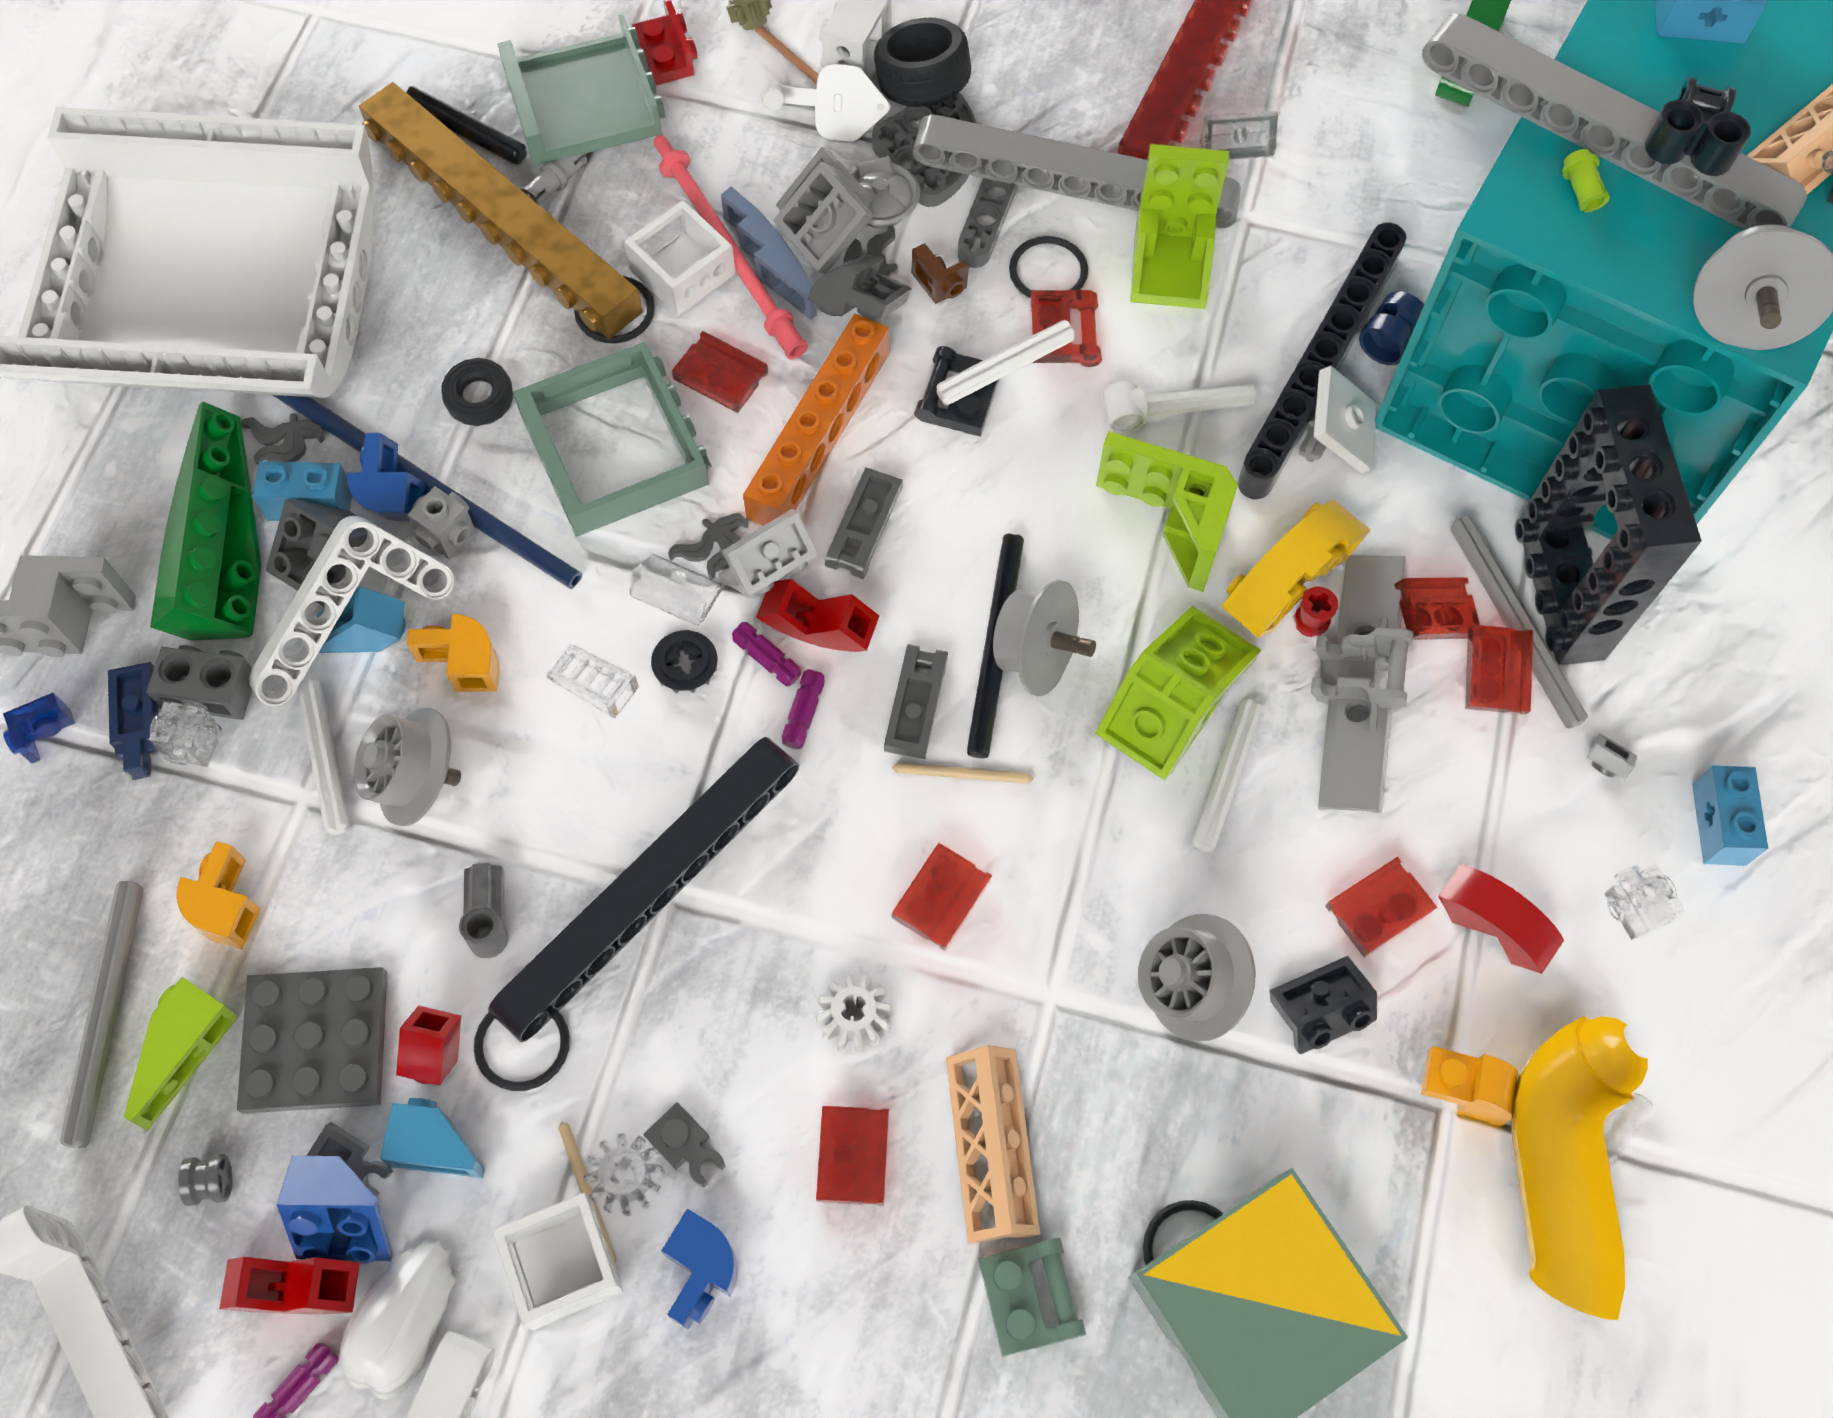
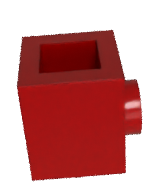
M418 1005L399 1029L396 1075L413 1079L421 1084L440 1086L458 1062L462 1015Z

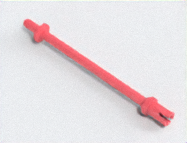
M656 136L653 144L662 157L659 171L664 177L677 180L698 214L732 245L735 270L766 316L764 329L770 336L775 337L788 359L792 360L800 357L807 351L808 345L794 326V317L787 309H779L688 172L690 156L684 150H674L665 136Z

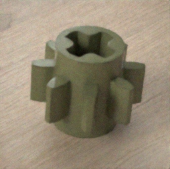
M728 0L730 5L726 6L731 23L739 22V25L744 30H753L763 26L767 22L766 15L770 14L769 9L772 8L770 0Z

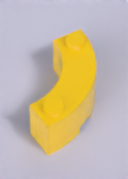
M1331 500L1323 505L1316 502L1307 510L1301 521L1286 533L1246 576L1241 573L1230 583L1226 589L1229 597L1221 607L1256 637L1260 638L1272 633L1308 590L1304 584L1307 581H1315L1320 575L1326 576L1338 565L1346 562L1347 558L1352 555L1371 529L1335 500Z

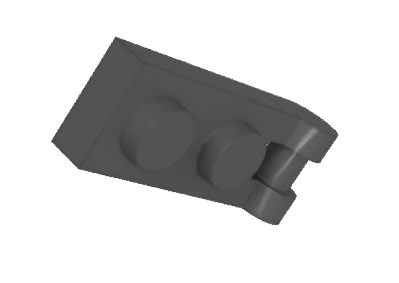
M865 467L828 549L825 567L838 570L841 567L850 570L852 576L861 579L865 578L873 554L903 488V479ZM848 544L859 548L857 555L845 552Z
M907 644L885 737L884 752L926 759L942 682L947 667L948 651L936 649L935 653L921 651L920 646ZM917 667L931 669L930 675L918 673L915 670Z

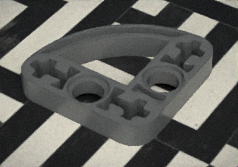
M960 93L937 105L907 107L874 127L872 131V149L878 158L890 156L892 163L899 164L905 159L916 161L913 156V148L918 128L911 127L908 124L910 121L922 119L927 115H939L976 123L974 114ZM894 139H895V149H896L895 151H894V145L891 143V141L894 140ZM921 163L915 168L908 169L916 177L920 186V199L918 203L925 207H935L947 201L964 185L970 176L953 171H947L943 174L939 168L929 167Z

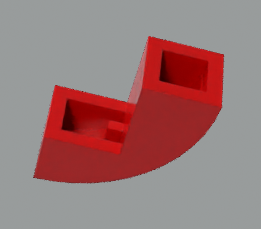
M791 578L774 581V586L765 593L756 615L757 619L785 635L827 649L849 652L867 651L880 617L879 614L853 594L819 600Z
M1460 863L1438 895L1452 923L1497 937L1513 965L1542 974L1565 941L1551 920L1526 897L1497 878L1471 866Z
M244 1256L228 1259L219 1309L280 1314L353 1313L360 1263L317 1257L291 1262Z

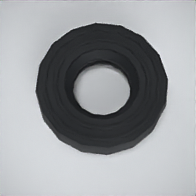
M467 359L454 365L445 375L441 385L442 400L446 409L454 419L466 425L481 426L493 423L502 418L510 409L513 400V388L510 377L501 365L489 359ZM483 381L491 385V395L482 402L473 403L463 398L464 389L473 382Z

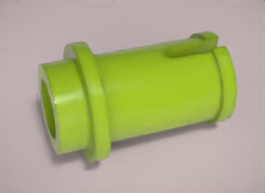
M1581 149L1568 155L1563 161L1562 175L1566 180H1570L1579 202L1580 211L1592 212L1603 207L1610 200V196L1606 192L1597 169L1600 164L1598 156L1591 154V151L1588 149Z

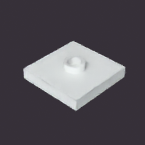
M1332 366L1321 369L1318 379L1314 438L1359 473L1372 470L1377 403Z

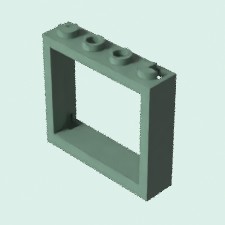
M646 342L513 391L519 413L575 537L709 485L706 469L712 467L707 457L706 449L703 445L696 446L693 437L696 436V431L688 414L681 415L678 409L681 406V401L677 390L673 384L666 385L663 377L667 375L663 362L658 356L652 357ZM644 377L686 464L582 505L541 416Z

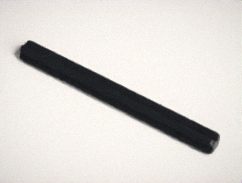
M1007 533L1002 538L967 745V754L972 758L986 759L990 753L1003 670L998 667L994 658L993 637L999 613L1005 601L1017 588L1024 538L1019 534Z

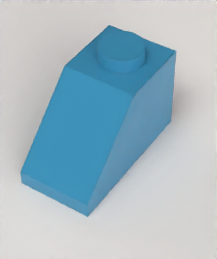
M359 586L344 608L319 653L382 651L400 640L404 634L406 621L403 618L405 602ZM324 610L317 613V618L323 614Z
M409 1098L408 1105L392 1103L380 1156L381 1161L391 1168L483 1178L484 1167L449 1117L439 1108H436L437 1103L435 1101Z

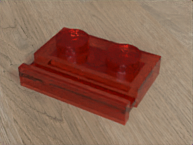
M705 331L701 332L698 342L690 346L672 369L674 380L736 413H739L757 389L763 376L766 377L768 374V365Z
M1467 577L1403 578L1394 584L1395 590L1401 591L1402 600L1399 601L1406 630L1413 632V640L1472 639L1483 633L1472 594L1467 595L1465 585L1469 583Z
M1476 624L1468 628L1465 709L1501 713L1515 712L1521 715L1531 712L1533 630L1520 631L1515 630V628Z
M938 842L892 911L891 918L927 941L931 940L939 945L940 949L946 951L991 882L992 875L975 867V864Z
M1398 856L1328 901L1325 906L1329 912L1332 911L1338 919L1337 923L1364 958L1432 914L1438 908L1411 872H1406L1400 864L1402 861Z
M822 1106L816 1190L817 1203L877 1204V1206H884L889 1109L872 1110L860 1107Z

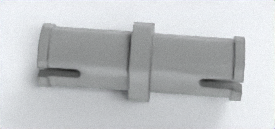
M581 154L562 157L552 163L547 162L540 168V174L521 190L526 195L530 194L529 197L540 206L555 191H562L568 184L567 180L587 164V159L582 157L580 160H577L583 155Z

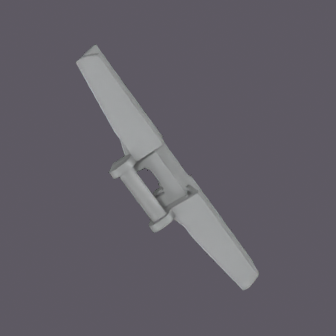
M1350 555L1346 563L1336 644L1328 642L1327 636L1320 635L1317 637L1316 653L1322 659L1320 677L1314 676L1312 678L1310 692L1318 702L1329 705L1318 801L1319 809L1382 813L1392 720L1391 708H1403L1407 705L1408 695L1404 691L1408 647L1413 644L1414 637L1412 631L1401 629L1407 574L1406 556ZM1366 631L1372 632L1368 635H1359L1360 633ZM1379 655L1388 656L1389 669L1386 689L1375 688ZM1356 705L1366 706L1369 708L1370 714L1361 722H1353L1346 717L1351 707Z

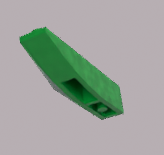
M202 401L198 406L169 511L160 556L150 628L189 641L249 638L253 635L261 559L241 418Z

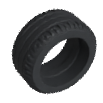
M925 17L902 22L888 30L879 39L874 49V62L881 91L891 101L903 106L927 107L943 103L956 96L967 85L971 76L972 68L967 37L959 26L944 19Z

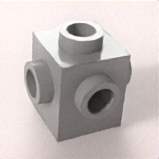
M436 486L426 496L420 497L408 514L415 529L412 533L415 539L429 550L435 549L448 559L461 548L476 530L468 514L470 509L468 504L457 494L451 492L447 495Z

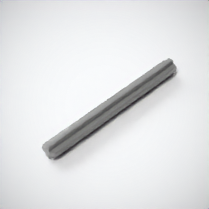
M1464 516L1455 520L1451 526L1454 537L1563 725L1568 729L1581 725L1588 718L1587 712L1473 518Z
M120 881L115 887L60 1136V1143L67 1147L83 1148L87 1147L90 1142L143 895V887L136 882Z

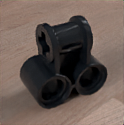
M1688 77L1680 90L1677 100L1670 101L1664 105L1644 143L1648 156L1662 164H1674L1681 161L1687 155L1690 156L1693 166L1703 174L1720 176L1727 173L1751 135V127L1748 121L1741 115L1730 112L1735 100L1736 88L1728 86L1725 90L1697 84L1696 78Z

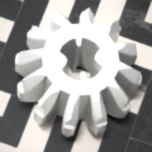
M849 974L845 978V988L842 989L838 983L832 981L829 983V990L832 996H819L818 1005L825 1010L815 1015L816 1023L827 1025L822 1031V1037L825 1041L838 1036L836 1042L837 1050L843 1051L848 1041H854L855 1052L862 1053V1040L867 1039L872 1046L876 1047L880 1044L876 1031L882 1033L889 1032L890 1022L883 1017L892 1014V1004L882 1002L886 996V990L883 987L876 988L870 992L871 978L867 976L862 980L860 986H855L854 977ZM854 1007L856 1012L858 1007L862 1008V1019L854 1021V1016H851L850 1021L846 1020V1009Z

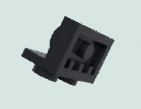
M1345 956L1269 990L1270 1002L1293 1032L1294 1048L1299 1054H1304L1313 1049H1321L1332 1040L1352 1031H1361L1377 1020V991L1349 956Z

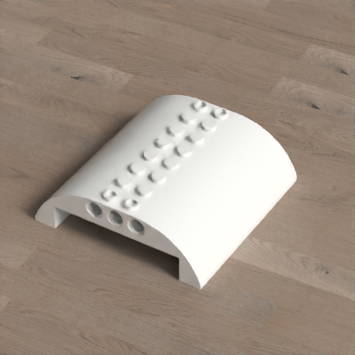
M56 107L47 139L64 165L65 171L18 337L0 336V379L318 398L328 397L333 394L341 384L353 354L371 263L374 229V188L370 146L365 125Z

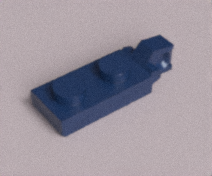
M151 662L108 670L109 744L114 748L115 756L118 759H123V770L128 772L133 780L151 777V757L149 753L158 752V705L146 693L155 667Z

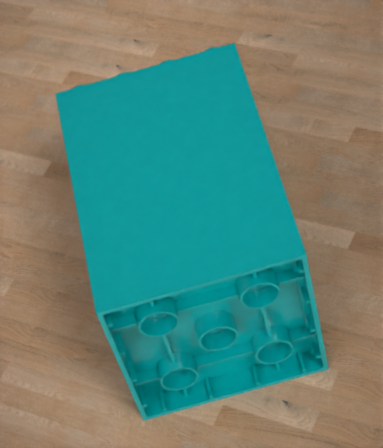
M1587 0L1554 60L1660 113L1665 104L1677 100L1680 90L1688 77L1696 78L1697 84L1725 90L1728 86L1736 88V96L1730 112L1741 115L1748 121L1751 127V135L1740 152L1747 156L1833 84V0H1766L1767 5L1745 44L1657 36L1656 0ZM1521 117L1456 230L1375 418V428L1529 501L1598 389L1651 384L1696 524H1698L1808 386L1833 332V311L1825 322L1811 334L1792 344L1775 349L1752 350L1716 340L1702 327L1696 316L1693 302L1694 286L1702 267L1708 259L1731 237L1740 233L1743 229L1598 156L1600 164L1597 169L1606 192L1609 193L1610 200L1603 207L1595 211H1580L1579 202L1570 180H1566L1563 177L1562 169L1564 168L1563 161L1568 155L1584 148ZM1832 173L1807 194L1806 202L1790 228L1820 240L1833 253V204L1826 201L1833 188ZM1607 504L1602 505L1594 516V523L1590 527H1585L1610 540L1618 531L1614 513L1608 510Z

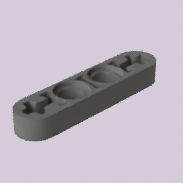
M986 178L982 179L958 240L959 261L964 260L970 268L982 267L990 260L1018 189L1016 183L1011 182L1009 184ZM992 187H1000L1007 193L1002 197H993L987 191ZM981 215H989L996 221L986 226L979 224L976 219ZM976 237L980 238V248H977L975 252L969 251L973 248Z

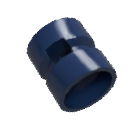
M1396 291L1387 295L1376 310L1375 316L1369 320L1360 333L1359 343L1363 351L1380 364L1389 366L1399 364L1425 304L1416 296L1407 292Z

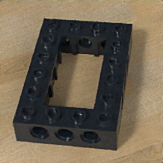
M1651 384L1598 389L1574 430L1569 434L1563 448L1555 457L1547 474L1542 478L1539 487L1528 501L1523 513L1515 523L1516 539L1519 543L1523 544L1526 555L1525 571L1527 576L1533 579L1536 590L1535 606L1537 612L1543 615L1546 625V644L1550 651H1553L1558 665L1606 660L1702 542ZM1607 504L1608 510L1614 513L1618 531L1593 563V553L1591 547L1588 546L1583 528L1590 527L1595 521L1594 516L1602 505ZM1558 579L1565 581L1567 584L1562 583Z

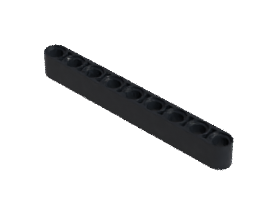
M1391 222L1381 223L1373 230L1247 452L1237 481L1238 489L1247 498L1262 499L1268 496L1306 430L1309 420L1314 415L1317 402L1319 371L1329 366H1332L1337 371L1339 370L1398 263L1407 238L1406 232L1399 225ZM1253 472L1261 473L1264 476L1256 475Z
M763 737L758 740L494 997L489 1005L488 1012L521 1043L526 1042L537 1034L553 1018L556 1012H559L792 781L799 770V763L770 738Z

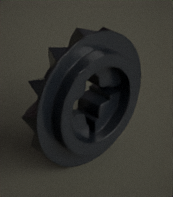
M681 630L668 634L657 643L651 656L652 671L661 687L666 686L676 694L679 691L694 693L698 687L704 684L709 685L711 677L717 671L718 656L715 646L706 636L695 631ZM680 650L684 651L689 660H696L691 663L689 674H686L681 666L674 667V665L680 663Z

